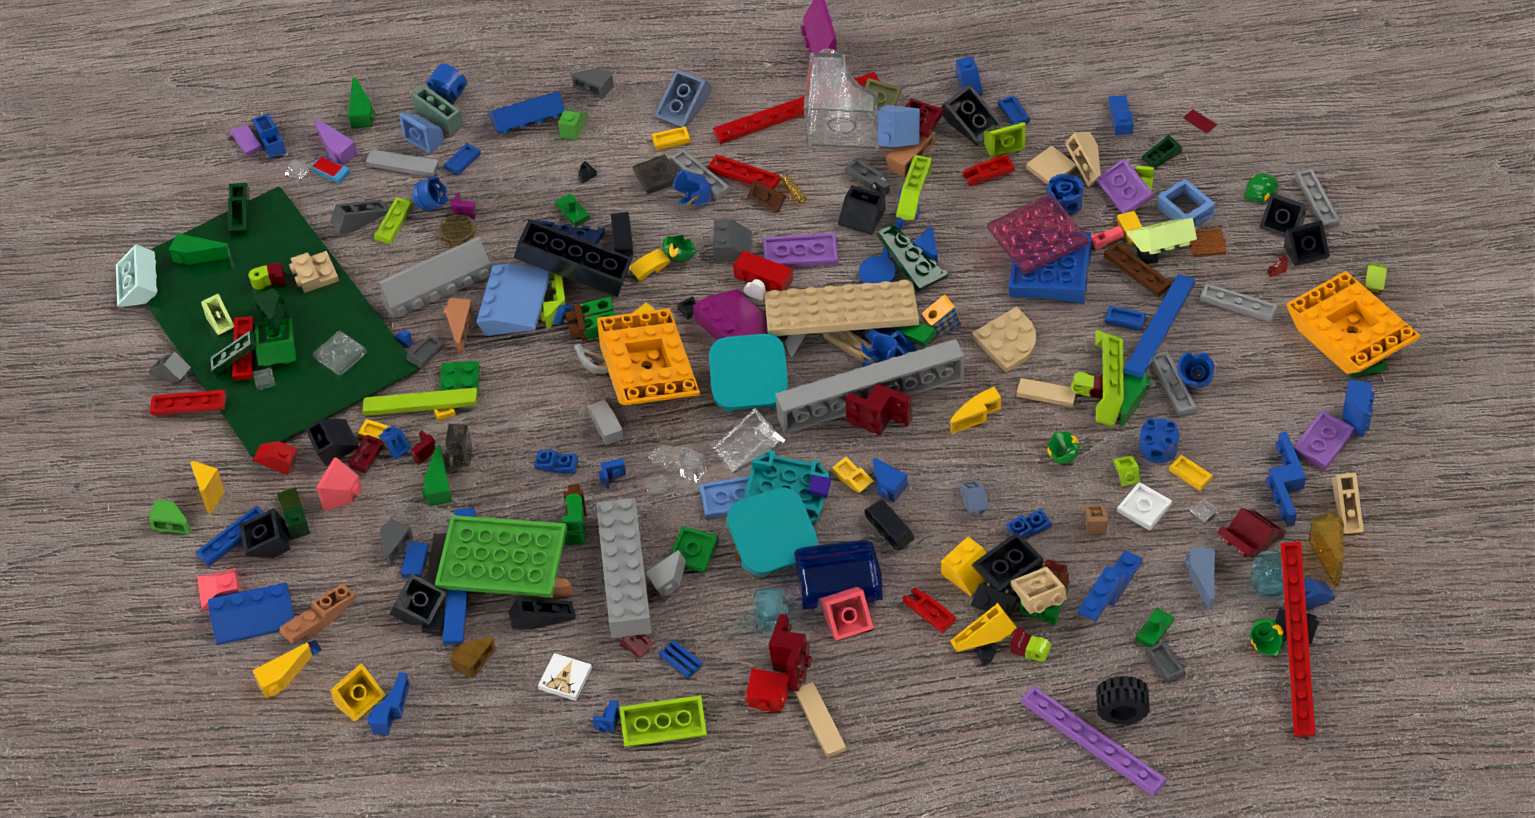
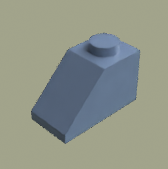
M977 480L958 484L965 509L969 513L972 512V515L984 513L983 510L989 509L983 484Z

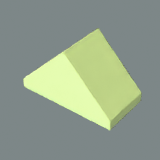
M219 294L201 301L206 319L217 335L234 328V324Z

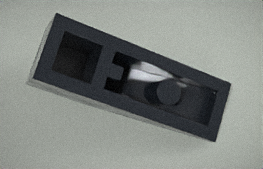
M516 598L508 612L513 629H535L575 620L576 618L572 601Z

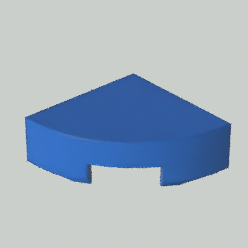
M569 304L559 305L553 323L557 325L564 322L563 319L566 317L565 312L572 311L574 307Z
M399 331L395 335V338L402 345L409 348L413 344L409 331Z

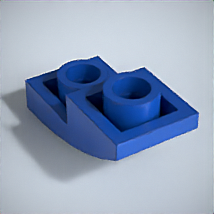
M556 450L538 451L534 467L546 472L575 474L579 458L577 454L558 455Z
M1041 508L1027 517H1024L1022 514L1006 524L1012 535L1018 532L1024 539L1052 526Z

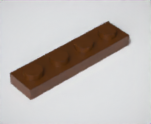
M1118 242L1104 251L1106 259L1157 297L1171 287V282Z

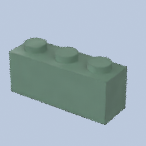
M425 85L412 94L415 110L450 135L463 126L461 110Z

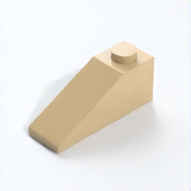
M1074 132L1065 142V145L1088 187H1091L1101 176L1098 145L1091 132Z
M1356 473L1335 475L1332 477V484L1343 534L1364 532Z

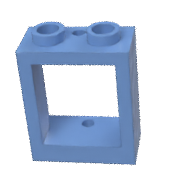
M1184 179L1181 182L1175 183L1167 191L1159 194L1157 209L1170 220L1193 218L1194 227L1196 228L1214 216L1215 203L1187 179ZM1183 194L1199 206L1187 215L1172 203L1173 200Z

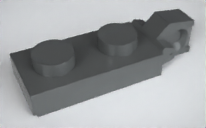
M856 158L845 167V173L874 191L878 190L884 195L890 192V184L886 182L883 174L859 158Z

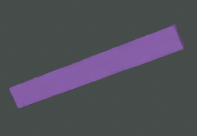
M1033 686L1021 699V703L1151 796L1154 797L1166 784V778L1037 687Z

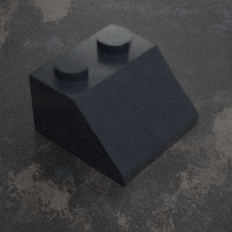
M274 508L239 524L246 556L274 558L291 550L286 522Z
M410 574L390 615L407 624L429 626L446 591Z

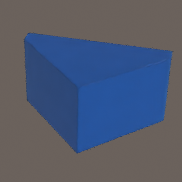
M929 227L913 242V245L919 246L929 259L932 258L937 262L938 266L933 227Z

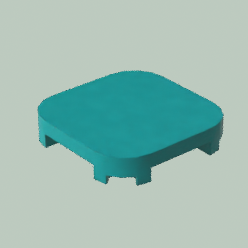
M772 334L724 337L718 339L711 346L709 364L712 397L718 407L729 413H733V410L776 408V393L788 390L785 349L778 337Z
M768 451L767 454L754 458L744 499L776 488L785 487L792 489L801 497L814 527L820 519L825 498L808 494L812 475L829 478V472L816 459L809 463L775 456V451Z
M785 487L776 488L739 500L728 511L726 528L730 531L742 561L741 566L745 571L747 570L751 574L758 575L759 578L767 577L769 573L802 562L805 564L810 561L816 552L818 545L816 532L801 497L792 489Z

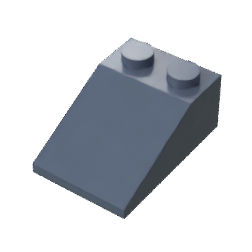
M676 69L654 117L679 127L687 126L706 103L713 87L704 79Z

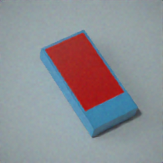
M322 155L311 166L313 172L338 184L350 174L349 168Z

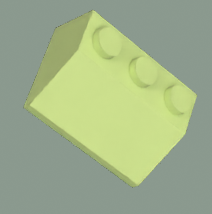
M1193 218L1169 220L1127 231V235L1140 251H1149L1150 254L1160 253L1162 248L1165 251L1175 249V245L1178 244L1179 247L1190 245V241L1197 240Z

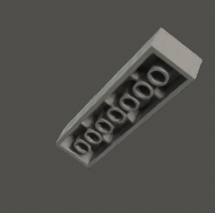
M627 498L597 502L611 638L652 633L636 499Z

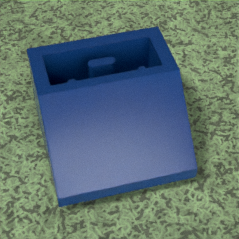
M1348 380L1342 419L1347 424L1355 427V432L1360 437H1364L1365 430H1369L1375 391H1371L1372 383Z

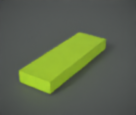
M396 197L374 235L376 241L392 244L414 206L413 201Z

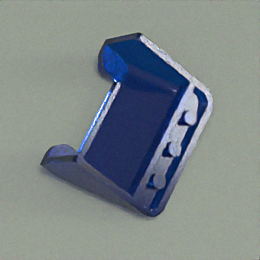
M858 540L802 547L794 552L803 610L816 609L819 603L818 598L833 595L854 587H859L863 590L865 599L868 602L883 600L882 573L874 545L871 541Z

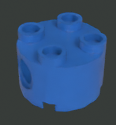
M442 63L436 67L426 84L429 89L453 105L467 86V80L463 74L461 76L457 74L458 70Z
M1058 174L1049 180L1046 203L1048 208L1057 217L1071 215L1082 209L1083 184L1078 177L1074 175L1069 177V174Z
M1153 418L1145 421L1140 430L1139 452L1145 456L1147 461L1156 464L1166 463L1168 459H1173L1176 456L1179 443V430L1176 427V423L1165 419Z

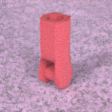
M1117 226L1105 232L1092 235V244H1094L1096 250H1099L1112 242L1124 238V233L1120 226Z

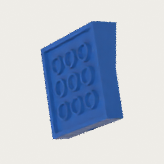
M1017 231L1009 282L1010 297L1049 298L1085 304L1088 269L1092 253L1091 233Z

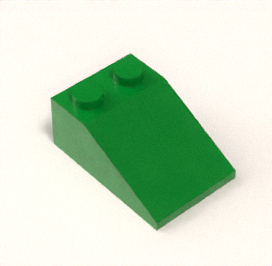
M292 318L282 319L280 330L277 334H274L266 322L255 323L256 353L259 366L269 367L276 363L289 364L297 361Z

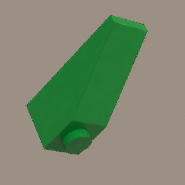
M352 77L348 114L351 128L372 127V122L376 119L375 109H372L371 102L357 78Z
M177 233L169 248L172 261L188 265L231 257L227 243Z
M1147 371L1143 378L1124 373V400L1121 406L1120 426H1124L1145 398L1146 389H1150L1151 378H1147Z
M440 445L436 446L424 477L425 488H421L423 499H428L429 507L452 502Z

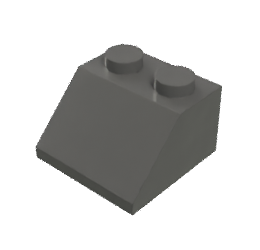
M733 219L714 220V262H734L739 258L743 250L751 253V230Z

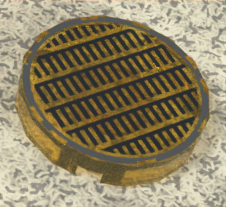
M456 214L445 218L440 223L439 232L441 239L446 241L447 244L458 246L473 238L476 229L474 221L470 217Z

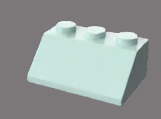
M135 244L116 264L118 307L146 304L157 294L154 251Z

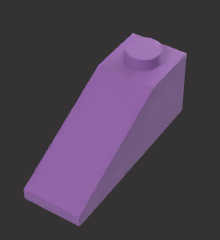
M314 120L317 133L329 158L344 166L357 154L355 142L322 121Z

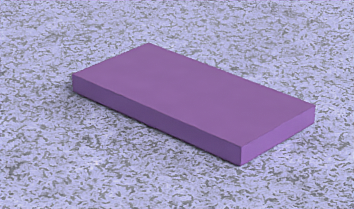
M836 233L763 238L764 258L789 268L838 265Z

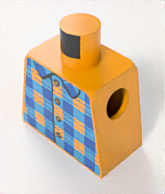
M946 295L939 298L921 314L925 322L923 324L936 330L935 338H940L962 326L955 306Z

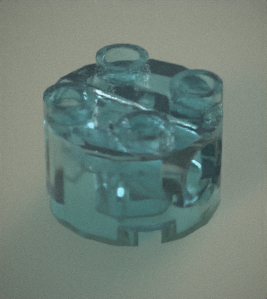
M1263 551L1253 561L1251 584L1256 593L1261 597L1284 595L1280 551Z
M784 588L754 590L753 604H755V609H753L756 629H774L779 615H788V607L783 605V600H785Z

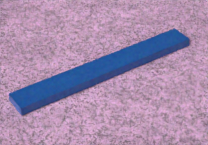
M1177 274L1129 359L1124 373L1143 378L1194 287L1195 279Z
M475 508L455 509V516L475 517L476 515ZM447 589L443 645H459L464 643L468 591Z

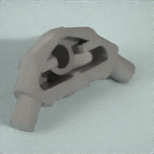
M580 343L574 346L577 356L587 370L593 374L608 373L603 355L584 349Z

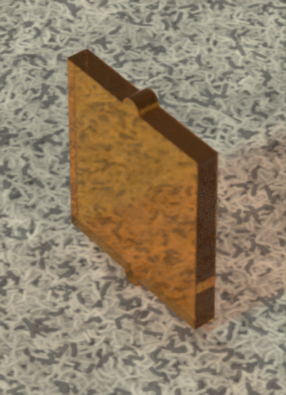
M1221 229L1195 231L1197 240L1190 241L1189 245L1192 247L1194 257L1226 254V240L1223 239Z

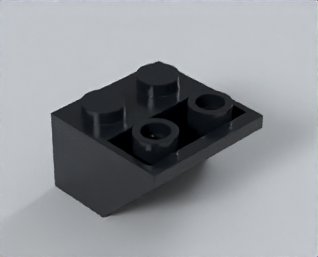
M851 185L844 198L838 225L872 235L886 210L885 195Z
M319 419L305 428L317 455L326 467L331 464L334 457L340 459L359 448V444L346 419Z

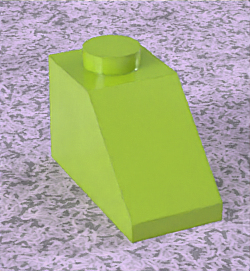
M1368 262L1365 288H1368L1370 292L1379 293V290H1384L1387 265Z

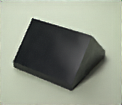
M1271 193L1259 228L1285 236L1286 230L1303 225L1307 205Z
M1322 220L1286 230L1284 248L1294 266L1330 256Z

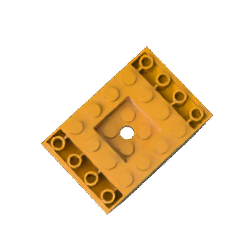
M1347 271L1286 303V307L1297 330L1346 374L1361 372L1421 337L1419 333Z
M670 308L597 318L600 348L619 404L634 405L700 395ZM642 366H649V367H651V368H650V369H645V368L642 367Z

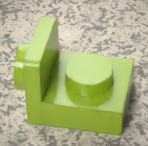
M1136 166V173L1152 191L1154 167Z
M1133 456L1113 459L1122 487L1140 482L1139 466Z

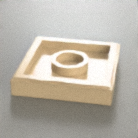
M1050 146L1028 162L1026 169L1046 184H1049V180L1058 174H1071L1077 169V165L1056 148Z

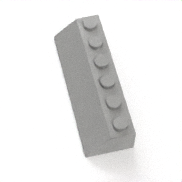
M474 238L379 281L384 306L393 320L482 279H486L490 276L492 270L491 263L480 238Z

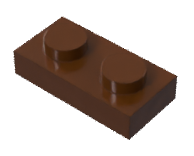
M754 180L747 196L775 212H780L786 198L784 194Z

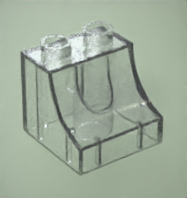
M823 49L819 53H809L804 100L807 145L879 149L878 92L862 87L852 78L846 66L845 54H839L833 49Z

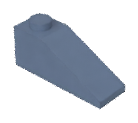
M1190 547V554L1185 556V567H1189V576L1208 610H1213L1215 548Z

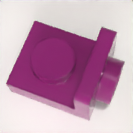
M456 193L454 199H451L450 209L453 210V215H457V218L458 216L460 218V215L468 216V219L475 220L477 214L474 202L461 201L460 193Z

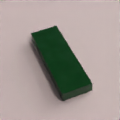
M250 330L211 357L212 373L217 375L257 347L256 333Z

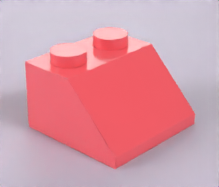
M859 587L820 598L825 619L835 641L874 629L864 592Z

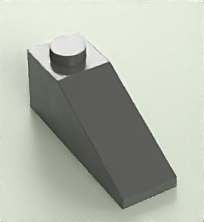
M381 200L336 204L330 223L339 233L355 231L386 215L389 209Z

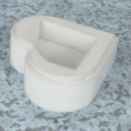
M755 279L746 284L744 287L746 295L761 301L765 299L766 291L762 281Z

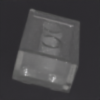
M754 408L713 448L733 473H737L752 465L755 457L758 458L760 455L767 454L768 451H775L785 442V439L770 421Z

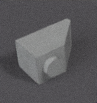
M679 550L646 572L663 598L672 594L675 589L680 587L686 560Z

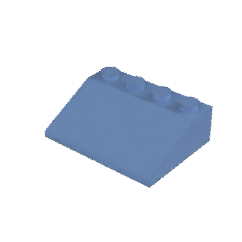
M511 263L493 265L476 321L485 336L535 330L551 272Z

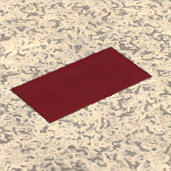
M1194 109L1183 117L1206 133H1209L1217 126L1216 123Z

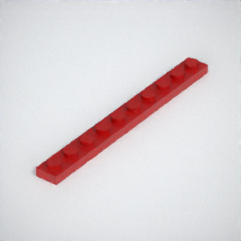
M875 72L714 127L713 133L718 142L723 144L860 96L868 78L880 80Z
M1301 541L1280 543L1294 737L1316 736Z

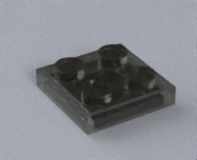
M666 154L633 166V172L647 195L672 186L677 176V172Z

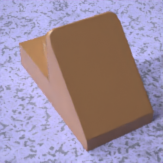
M1085 506L1086 533L1088 535L1106 534L1108 516L1105 506Z

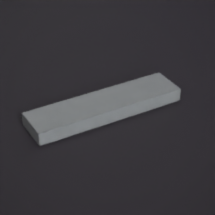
M372 149L365 162L367 167L434 177L439 166L438 160Z
M682 149L670 157V162L680 171L687 170L705 176L711 184V196L716 201L730 192V187L686 150Z
M1309 169L1296 172L1295 178L1317 220H1322L1324 229L1340 225V219L1314 170Z
M1207 283L1199 300L1267 322H1272L1278 307L1276 304Z
M1168 351L1156 354L1151 364L1178 417L1197 412V407L1185 383L1179 376Z

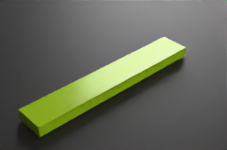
M477 388L366 397L363 402L364 416L477 406L478 392Z

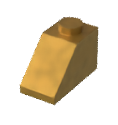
M487 637L461 643L458 649H455L450 656L452 668L473 679L496 650L493 638Z

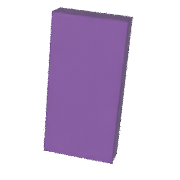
M247 124L231 130V135L246 157L262 150L261 144Z

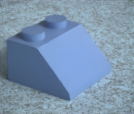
M885 105L878 110V145L900 147L919 144L920 109Z
M399 114L405 140L430 154L444 142L443 130L438 125H434L426 118L416 114Z

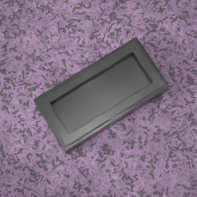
M428 335L407 354L406 360L422 368L444 348V343Z
M1164 641L1146 649V655L1168 684L1185 676L1186 671Z

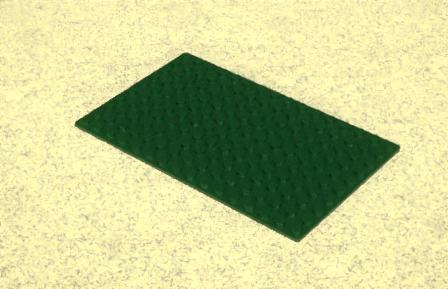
M276 187L250 200L247 231L229 232L227 211L183 233L188 236L227 243L231 254L230 258L190 265L176 263L172 261L169 248L175 238L150 249L155 252L157 294L145 305L183 360L191 367L190 370L204 390H225L227 394L225 409L219 411L251 457L255 456L261 444L278 441L285 442L306 431L305 428L319 419H328L363 401L364 398L370 397L418 371L417 365L406 360L407 352L281 187ZM327 251L339 281L304 293L302 287H298L294 277L297 275L292 274L290 270L291 258L307 252L311 257ZM281 262L286 280L285 287L279 288L278 284L266 286L260 290L252 287L249 279V272L252 269ZM273 288L278 294L281 293L285 301L282 304L285 310L283 319L292 318L297 361L289 364L276 363L269 367L259 366L255 348L253 350V379L234 381L233 364L217 375L212 373L211 357L234 342V328L217 335L206 319L201 301L219 294L233 324L234 318L253 316L255 332V323L266 321L258 312L253 297Z

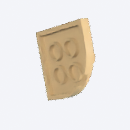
M1016 306L972 332V338L1007 373L1024 363L1032 355L1035 349L1036 331L1029 318Z

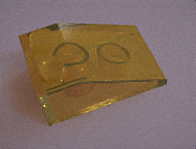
M1335 511L1312 518L1308 541L1335 587H1338L1343 568L1344 523L1341 517H1338Z

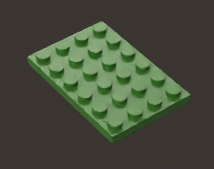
M451 515L435 586L448 590L553 598L568 527L565 523Z

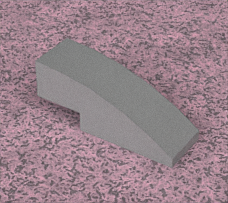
M605 400L587 405L591 418L605 445L624 439L622 428Z

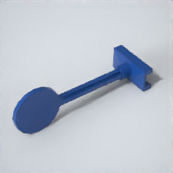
M900 189V191H899V193H898V199H899V200H900V195H901L902 189ZM919 203L915 219H918L920 215ZM898 217L895 226L901 231L906 220ZM884 247L880 256L869 257L860 265L859 276L862 283L892 282L895 279V266L888 259L890 253L886 247Z

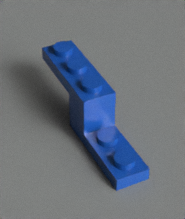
M1287 432L1279 433L1278 441H1276V449L1282 455L1283 466L1269 468L1266 484L1269 489H1272L1273 501L1279 506L1280 518L1285 520L1288 527L1295 525L1297 515L1288 492L1304 489L1306 476Z
M1124 550L1113 568L1108 565L1106 566L1079 607L1078 614L1096 622L1108 604L1112 606L1116 604L1142 564L1143 558Z

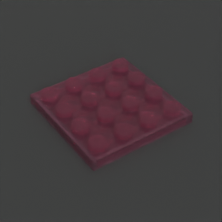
M1051 193L987 223V229L1023 275L1089 244L1088 238Z

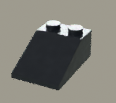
M970 84L941 106L943 109L942 116L949 125L975 145L984 141V131L1003 126L1002 122Z
M1016 532L972 563V567L1000 593L1012 588L1010 581L1039 570L1043 566L1044 558Z

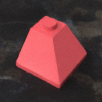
M335 457L316 487L322 509L328 511L353 502L356 495H359L362 485L360 484L359 476Z
M237 568L197 576L202 610L209 609L208 599L240 592Z

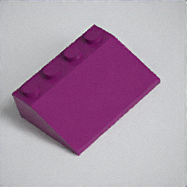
M813 0L803 17V26H800L801 34L805 36V48H809L807 53L809 61L812 60V73H816L817 79L838 76L837 40L826 1Z
M738 289L707 296L693 305L694 320L716 341L724 337L768 334L766 315Z

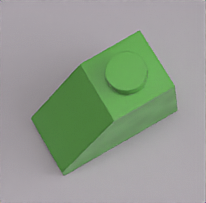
M564 110L558 122L560 137L578 140L588 113Z
M155 500L148 518L152 530L190 534L191 530L187 519L174 502Z

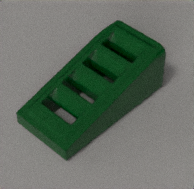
M1168 135L1146 152L1142 159L1155 169L1182 152L1181 145ZM1150 157H1153L1156 161L1153 162V161H1152L1151 159H1149V158H1150Z

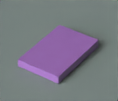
M1125 158L1103 172L1096 181L1122 214L1135 211L1155 197L1154 193Z
M1321 411L1293 448L1297 456L1326 470L1353 436L1356 428Z

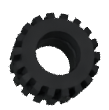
M1117 676L1108 678L1097 686V713L1102 720L1114 724H1132L1143 720L1150 713L1149 690L1146 682H1143V680L1136 679V677Z

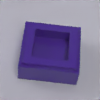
M812 475L808 494L827 498L831 479Z

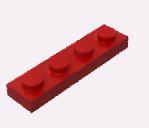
M718 154L714 156L708 165V169L713 173L751 186L754 180L775 190L781 180L780 175Z
M253 316L234 318V341L250 330L254 332ZM253 350L233 363L234 381L253 379Z
M225 390L154 395L151 399L149 412L154 416L224 410L227 394Z

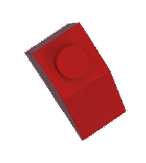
M280 441L261 444L253 458V462L289 475L296 461L297 448Z

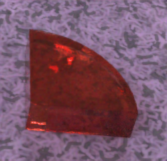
M1286 255L1277 259L1278 262L1273 267H1269L1267 273L1270 277L1287 272L1289 259Z
M1049 559L1046 560L1044 566L1058 573H1066L1068 569L1067 566L1057 564Z

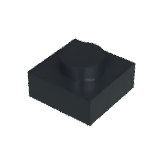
M1136 247L1137 256L1146 264L1158 263L1157 253L1141 252Z

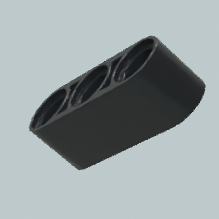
M629 212L612 213L614 250L626 256L634 255Z
M881 499L864 509L868 521L895 550H899L914 541L913 533L884 500Z

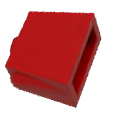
M751 668L745 694V701L748 702V707L757 708L761 711L781 713L791 689L788 674Z

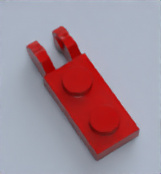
M1004 155L975 164V166L963 170L962 176L967 179L966 182L969 186L978 185L980 182L1014 172L1015 166L1009 156Z
M916 587L911 590V593L918 602L908 595L903 597V602L906 606L913 609L914 612L940 633H944L956 622V617Z

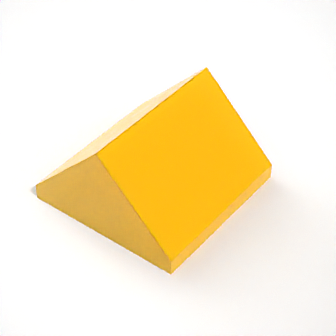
M192 461L190 464L208 514L212 513L225 493L217 468Z
M362 663L330 689L334 704L355 722L386 696Z

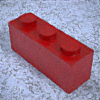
M744 250L733 265L734 278L747 283L755 279L760 280L768 291L787 290L793 282L792 268Z

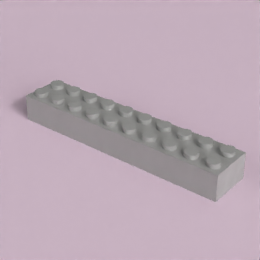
M954 339L915 352H909L902 356L892 357L879 363H873L869 366L856 368L826 379H820L813 383L800 385L790 390L776 393L777 418L784 434H788L846 416L845 398L848 393L867 399L877 383L912 396L964 380V354L957 340Z

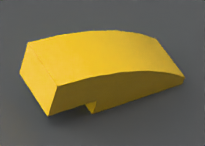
M992 387L974 396L954 414L950 420L951 434L986 422L987 414L1001 409V396L996 388Z

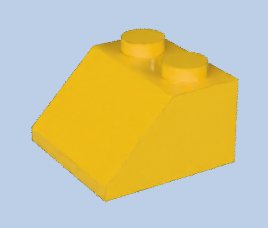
M967 537L941 560V575L969 596H972L976 593L979 583L985 584L987 582L972 567V563L984 556L986 551L970 537Z

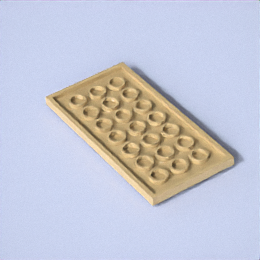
M908 280L765 292L768 334L774 336L919 325L914 286Z

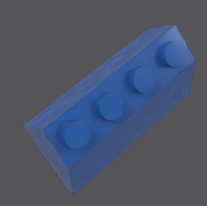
M558 91L488 111L495 131H501V134L511 132L512 127L517 126L518 129L528 127L529 122L534 121L535 124L544 122L546 117L551 116L552 119L561 117V113L565 109L560 92Z
M287 582L208 599L209 614L217 645L279 632L280 626L295 618Z

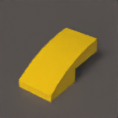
M660 248L638 259L629 269L641 282L654 270L657 273L660 272L671 260Z
M847 456L831 469L841 481L857 493H861L874 482L861 467L858 469Z

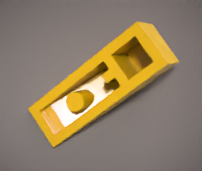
M997 603L951 639L950 642L955 650L960 652L1001 641L1005 637L1010 636L1017 627Z
M308 643L252 670L255 680L266 699L284 690L311 659L312 653Z

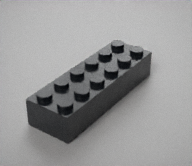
M530 219L524 228L514 255V259L616 297L619 296L633 259L632 257Z

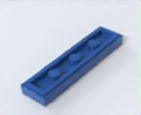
M256 505L195 552L197 557L210 567L242 542L239 524L264 512Z

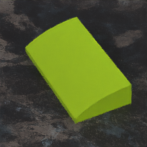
M701 695L619 707L624 747L707 736Z

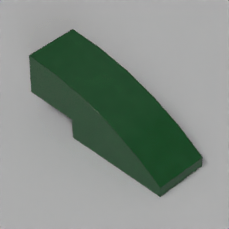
M247 182L229 184V232L247 231L250 188Z

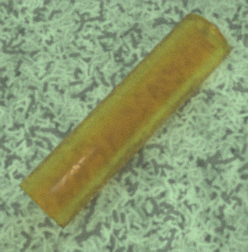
M787 174L781 177L782 183L797 202L803 204L806 201V197Z

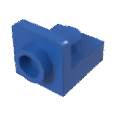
M395 426L384 429L383 433L378 436L380 440L385 442L389 452L395 459L411 449L403 431Z
M623 458L600 463L599 479L601 483L604 482L606 489L610 488L609 479L626 475Z
M617 700L609 701L608 707L604 709L603 717L593 716L595 730L603 733H615L620 714Z

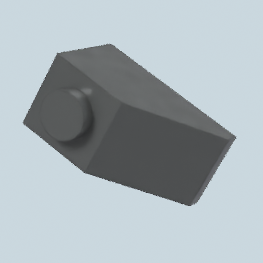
M599 68L572 74L574 88L602 100L614 87L613 75Z
M176 352L159 358L148 372L173 384L177 381L182 382L188 376L187 371L191 367Z
M390 518L382 526L380 535L387 564L392 567L408 546V542H411L413 536L409 526Z

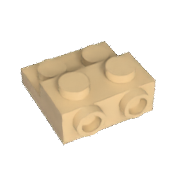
M327 251L311 257L307 252L291 258L290 270L292 274L297 275L294 277L298 287H302L304 293L339 281Z
M1047 567L1010 581L1012 589L1021 598V604L1030 614L1035 612L1041 613L1047 607L1061 605L1064 600H1067L1065 586Z

